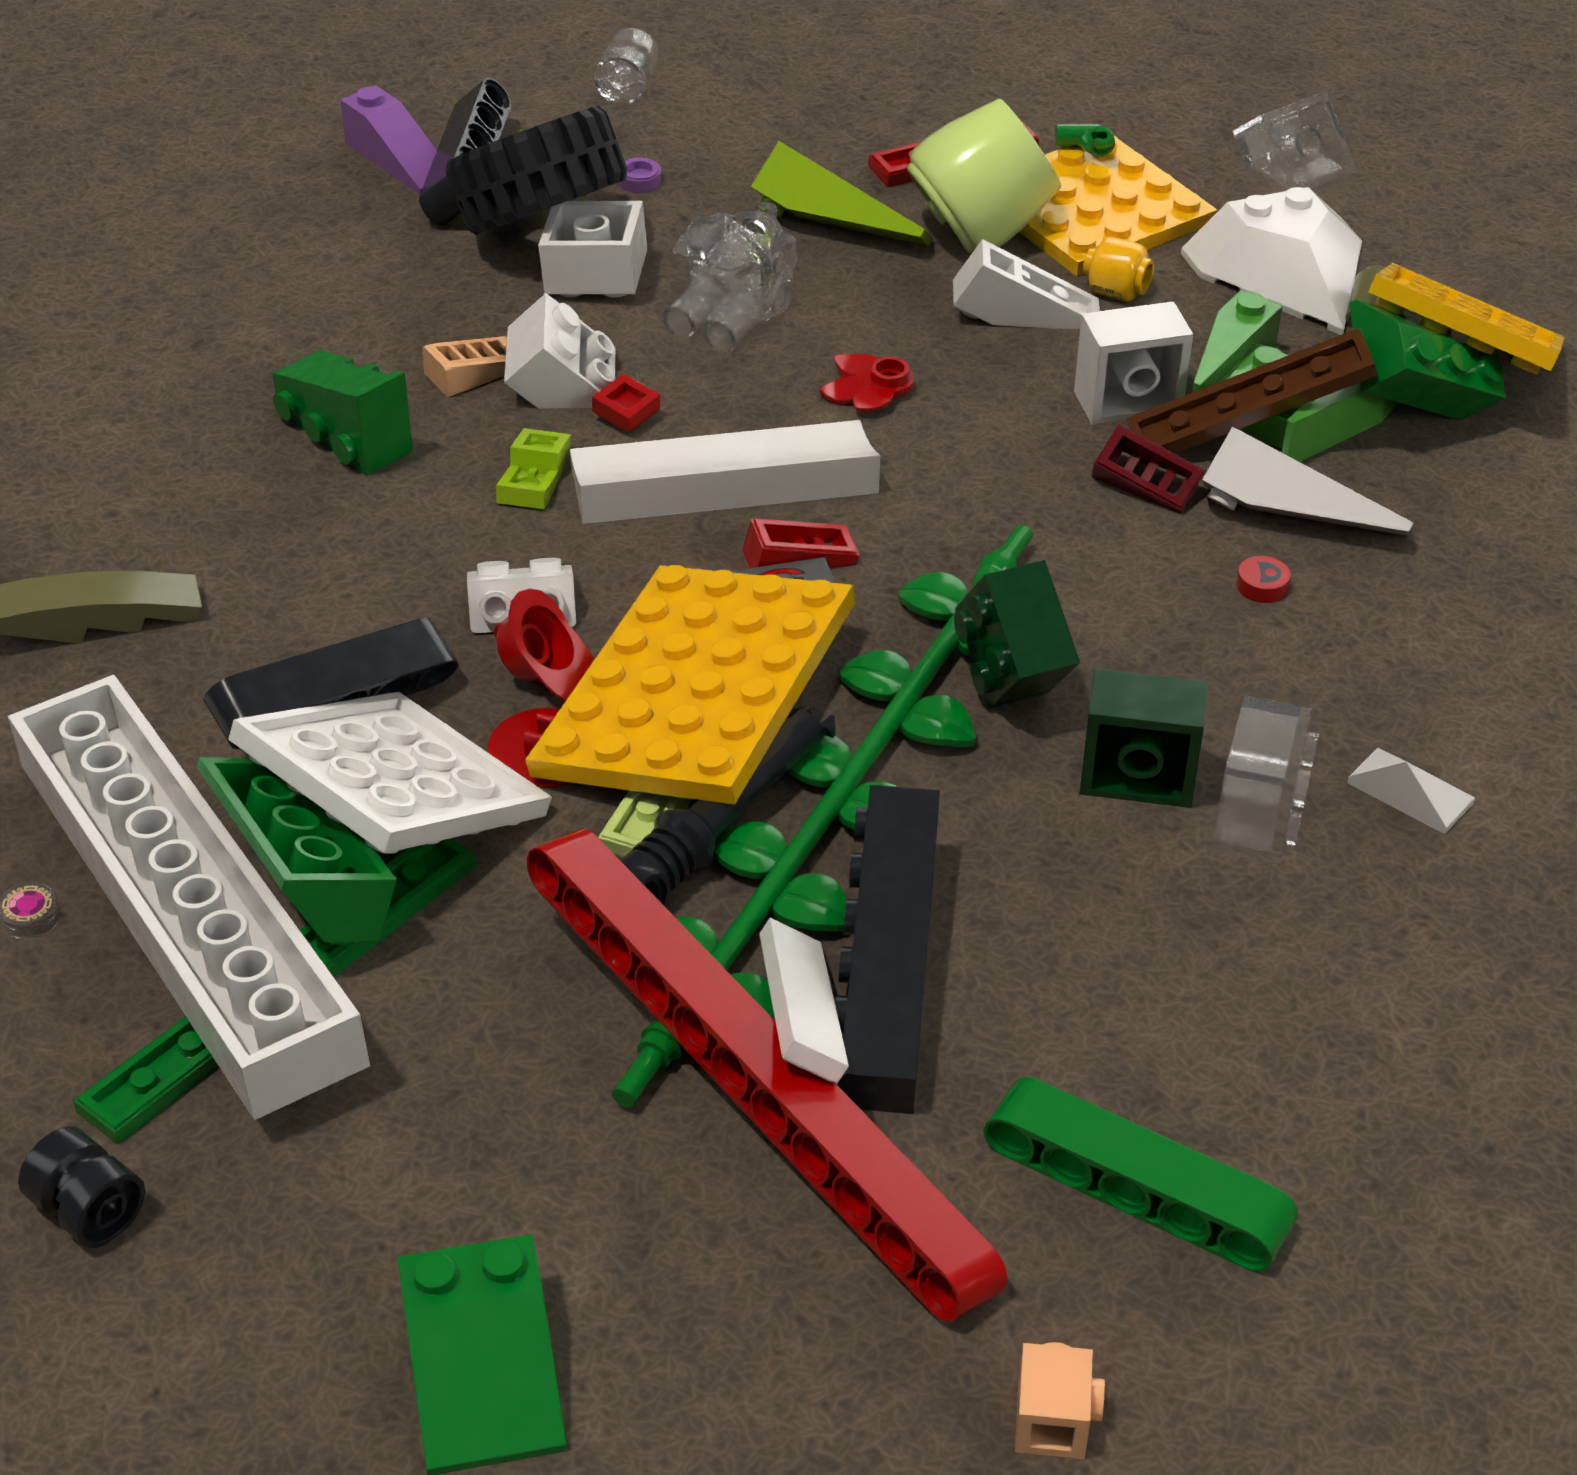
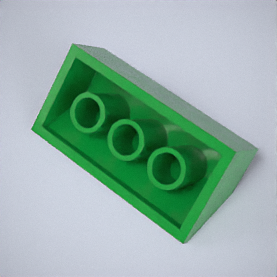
M199 757L197 763L199 772L282 892L323 942H330L336 945H350L354 942L379 941L397 879L377 852L365 843V839L345 824L329 818L323 808L305 795L292 791L287 786L286 781L268 768L254 763L250 758Z

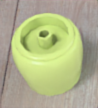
M999 98L955 119L926 137L913 149L910 155L911 163L907 165V171L927 201L928 208L941 225L945 222L949 224L962 244L963 249L968 254L973 253L982 239L997 247L1004 245L1020 232L1062 187L1055 170L1032 135L1010 107Z

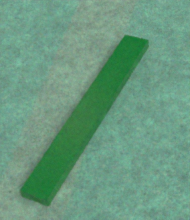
M450 838L441 840L436 844H424L407 848L386 864L397 881L379 941L354 942L350 945H336L330 942H323L309 923L301 928L300 932L331 975L335 977L477 867L476 854ZM184 1016L74 1099L75 1110L77 1114L118 1145L215 1070L218 1064L187 1017Z

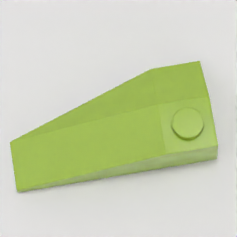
M780 141L776 144L751 185L762 196L759 204L779 217L786 211L800 219L927 246L934 239L921 226Z

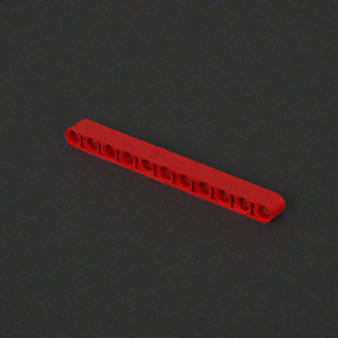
M582 828L534 847L529 851L527 855V869L537 891L934 1316L945 1322L955 1321L1003 1292L1006 1288L1008 1277L1003 1260L995 1248L835 1082H829L783 1060L775 1020L594 833Z

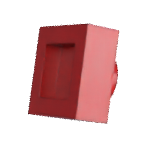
M623 373L592 396V412L630 433L660 410L661 395Z

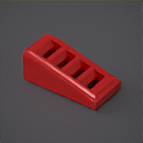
M751 519L743 545V552L749 568L825 557L829 568L857 564L860 556L847 526L839 524ZM831 542H832V545H833V546H831V545H825V543H831Z

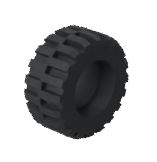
M594 106L523 130L461 154L447 161L445 172L466 228L477 235L626 180L628 169L607 112L599 106Z

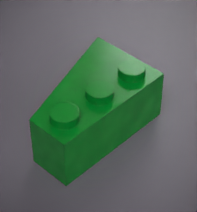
M318 350L272 373L275 388L273 403L278 414L284 420L294 422L306 432L312 441L321 442L333 451L342 463L352 465L365 476L413 452L404 372L396 370L390 374L380 372L378 365L369 363L359 367L354 364L352 358Z

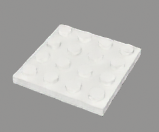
M400 692L234 719L228 739L249 754L251 761L271 770L286 781L287 786L292 791L308 797L323 808L329 818L345 824L364 838L365 843L370 848L384 854L396 853L402 849L424 844H436L445 839L467 834H478L484 830L506 825H517L523 821L545 817L552 796Z

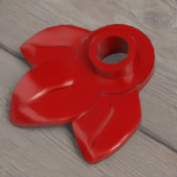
M871 354L834 355V363L842 377L819 387V393L835 404L847 405L853 403L856 411H876L889 405L894 397L908 393L913 387L914 377L909 370L908 363L898 357L886 356L877 358Z

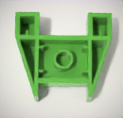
M1240 290L1217 313L1194 380L1192 393L1288 356L1276 348L1283 305L1267 300L1260 294ZM1360 382L1238 430L1282 448L1283 454L1301 462L1380 424L1399 402L1362 392Z

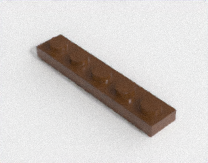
M1358 328L1126 418L1131 431L1175 454L1229 433L1232 427L1236 429L1243 428L1376 377L1378 373L1361 330ZM1141 459L1143 465L1149 464V462Z

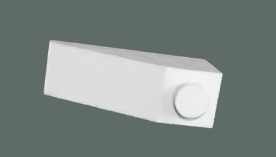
M983 239L953 279L954 306L959 308L966 316L973 319L979 318L992 325L1080 329L1082 313L1100 311L1099 298Z

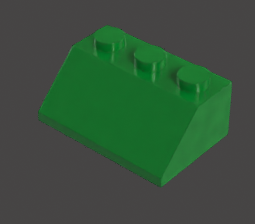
M1358 299L1349 303L1353 330L1360 328L1378 376L1361 382L1362 392L1458 420H1463L1506 399L1503 383L1504 370L1499 354L1493 352L1491 355L1465 343L1467 337L1453 329L1445 335L1421 325V319L1405 314L1398 315Z

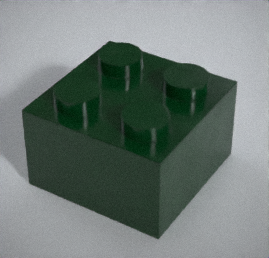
M1045 560L985 574L955 608L954 626L961 643H967L973 661L971 677L974 687L980 695L984 694L989 708L1049 693L1080 664Z
M1094 669L1079 795L1192 808L1204 731L1208 682Z

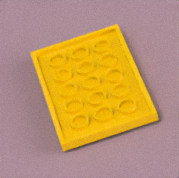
M660 565L525 759L530 777L735 805L856 603L853 585L831 583L827 580L811 581L782 578L777 575L762 576L733 573L729 570L712 571L684 568L680 565Z

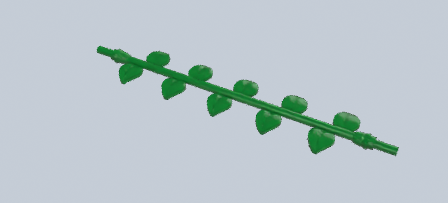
M1017 525L1000 549L993 550L990 554L985 555L980 561L979 568L976 570L972 586L974 587L985 574L1017 567V559L1032 540L1033 533L1031 529L1025 525ZM943 572L925 574L908 582L898 591V601L913 612L935 620H949L912 672L908 662L902 656L888 650H875L864 653L850 660L840 669V680L853 691L871 699L891 702L852 756L848 746L836 736L833 738L825 736L814 749L788 772L790 776L806 784L829 787L789 845L786 847V841L778 829L770 824L756 821L732 827L715 839L713 858L723 867L743 877L764 879L719 943H717L714 931L704 921L685 916L676 918L726 971L730 969L772 907V913L775 918L786 925L806 930L844 932L847 898L839 883L824 874H802L795 878L794 876L838 814L841 823L854 830L856 808H868L870 785L897 787L889 782L881 781L867 782L859 787L858 785L900 726L903 735L917 742L954 747H972L975 745V730L971 718L961 702L955 698L943 695L927 696L920 699L957 645L962 653L971 657L967 643H961L954 626L955 608L966 597L967 589L964 583L952 574ZM742 972L730 974L775 1020L768 980L755 973ZM656 1018L641 1032V1041L637 1046L638 1056L612 1091L613 1099L623 1107H632L658 1069L667 1068L672 1061H677L683 1052L684 1047Z

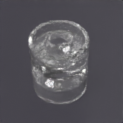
M623 28L614 33L595 67L593 76L595 87L604 98L610 102L632 104L641 98L659 62V49L653 38L644 31L635 28Z

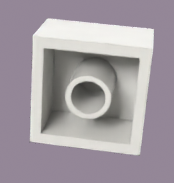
M566 201L552 206L538 245L544 294H560L567 298L577 297L582 294H604L612 298L635 294L647 253L643 201Z
M1174 302L1082 313L1074 392L1092 425L1126 420L1128 417L1185 396L1193 333Z

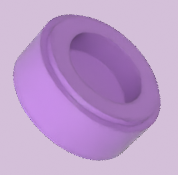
M632 158L625 161L628 170L626 180L619 182V186L622 189L632 193H647L661 185V167L658 163L648 158Z

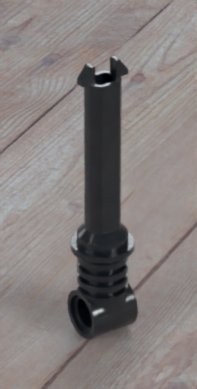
M808 705L792 709L788 715V720L781 726L735 805L698 800L689 810L669 809L663 811L656 817L654 829L650 834L645 836L641 842L624 856L618 853L614 855L667 908L671 891L679 883H682L692 872L705 871L711 865L715 850V839L814 749L825 736L833 738L836 735L835 716L831 714L821 723L816 716L812 715L811 707Z

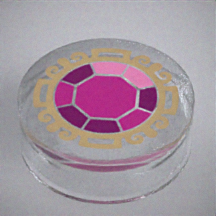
M39 882L21 883L11 887L0 897V924L3 931L11 937L33 939L50 932L60 920L61 911L57 895L46 884Z

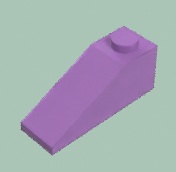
M376 85L361 88L357 93L340 99L345 143L420 195L437 150L403 104Z

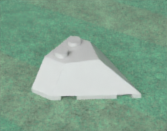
M1294 187L1284 192L1268 195H1251L1246 199L1227 202L1182 247L1181 255L1201 279L1214 284L1218 280H1222L1239 287L1240 290L1260 294L1267 300L1283 305V312L1302 320L1308 316L1314 320L1328 323L1327 330L1342 335L1344 334L1345 316L1349 309L1362 240L1309 187Z

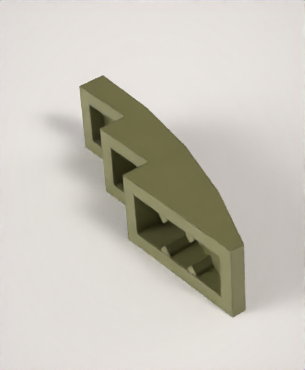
M95 571L26 578L0 584V635L82 643L87 628L138 633L141 632L145 618L194 623L198 622L202 610L196 576L193 574L153 571Z

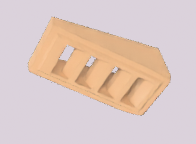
M507 337L442 342L423 346L424 374L447 397L504 377L506 355H499V353L504 352L506 354Z

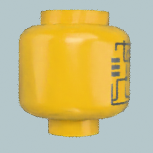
M1115 237L1103 239L1096 249L1090 248L1083 263V274L1088 276L1091 291L1097 295L1122 302L1132 301L1138 294L1144 295L1150 286L1154 272V261L1149 259L1148 251L1143 245Z

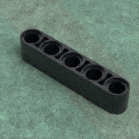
M485 78L454 105L419 195L420 206L424 214L437 225L445 226L461 214L445 172L447 161L497 141L502 134L511 109V100L504 87L492 78Z
M425 617L234 674L213 685L204 695L203 701L232 749H240L228 740L234 719L400 692L404 696H408L444 682L458 669L459 663L431 618Z

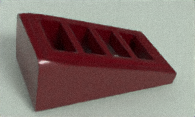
M1118 424L1095 461L1091 476L1181 514L1205 475L1206 470ZM1122 452L1131 455L1124 468L1116 464ZM1140 459L1149 462L1141 477L1133 473ZM1158 467L1166 469L1167 471L1158 486L1150 482ZM1176 474L1186 477L1176 495L1167 491Z

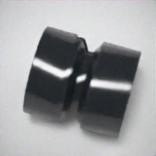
M70 1126L54 1130L41 1139L28 1153L20 1168L18 1178L20 1192L49 1217L56 1218L55 1222L86 1248H98L106 1245L126 1230L136 1219L142 1208L146 1193L144 1181L114 1156H108V1152L81 1129Z

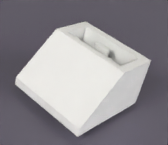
M545 293L508 326L504 383L538 409L592 408V396L615 380L616 348L607 335L601 331H594L582 322L569 305L558 303Z

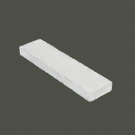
M769 918L759 935L782 1058L829 1082L838 1083L849 1067L821 942Z

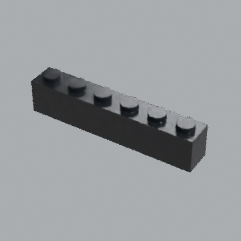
M870 785L868 808H856L854 842L864 843L863 853H851L849 888H859L858 899H846L844 935H854L853 947L841 946L839 963V983H849L848 996L836 995L835 999L841 1033H844L843 1042L849 1067L836 1084H839V1088L861 1110L914 1114L940 790Z

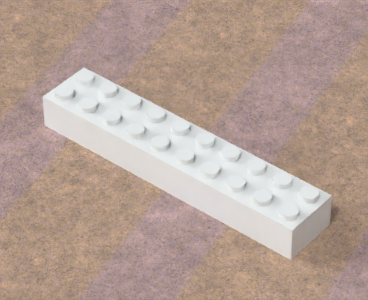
M114 674L8 716L21 765L254 1120L370 1066L360 1013Z

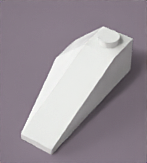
M1234 427L1229 431L1202 479L1204 486L1211 489L1207 497L1232 511L1239 504L1247 509L1402 536H1407L1413 526V522Z

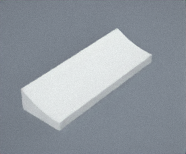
M854 420L570 449V464L582 524L876 494L879 493L881 455L869 443L861 421Z

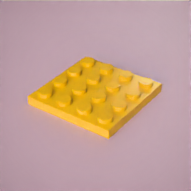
M1114 136L1115 147L1105 156H1094L1078 146H1063L1059 150L1045 154L1055 170L1062 187L1020 233L1075 276L1083 275V263L1090 248L1096 249L1105 238L1115 237L1138 243L1148 250L1200 230L1218 210Z
M1391 263L1378 272L1368 290V293L1378 296L1375 302L1377 306L1398 315H1402L1403 311L1406 312L1407 309L1422 315L1421 325L1445 335L1452 328L1468 335L1465 341L1467 345L1491 355L1496 348L1514 355L1511 360L1513 365L1534 374H1538L1541 367L1549 371L1552 370L1565 338L1551 330L1395 263Z

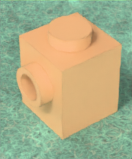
M1058 1342L1045 1344L1023 1343L1018 1381L1015 1452L1085 1459L1090 1421L1102 1422L1105 1380L1092 1378L1093 1349L1072 1348Z

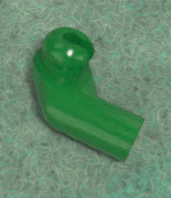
M1056 124L1055 146H1078L1097 157L1109 154L1115 147V138L1112 130L1099 124Z

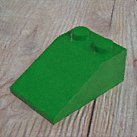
M533 1234L397 1256L427 1475H438L566 1452L567 1443Z

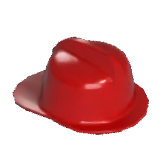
M529 588L519 591L511 601L508 617L494 628L497 651L508 672L517 679L545 685L555 696L564 701L568 699L595 660L587 646L570 626L555 601L540 590Z

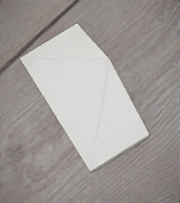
M1377 748L1348 777L1347 782L1443 834H1446L1474 804L1475 797L1380 748Z

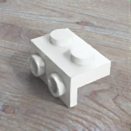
M560 558L530 560V568L509 569V563L506 561H490L477 564V571L467 572L471 631L473 633L494 632L495 626L508 617L510 604L519 591L529 588L543 591L552 598L563 612L570 626L573 627L576 624L572 566H561Z

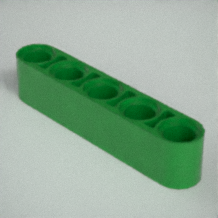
M1021 1077L1016 1080L983 1128L987 1143L996 1153L1251 1272H1263L1269 1269L1298 1219V1208L1294 1201L1277 1187L1038 1079Z

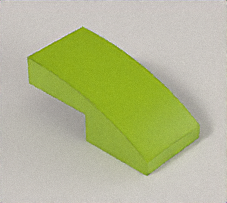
M523 428L510 447V466L496 485V503L545 510L563 471L571 445V434Z

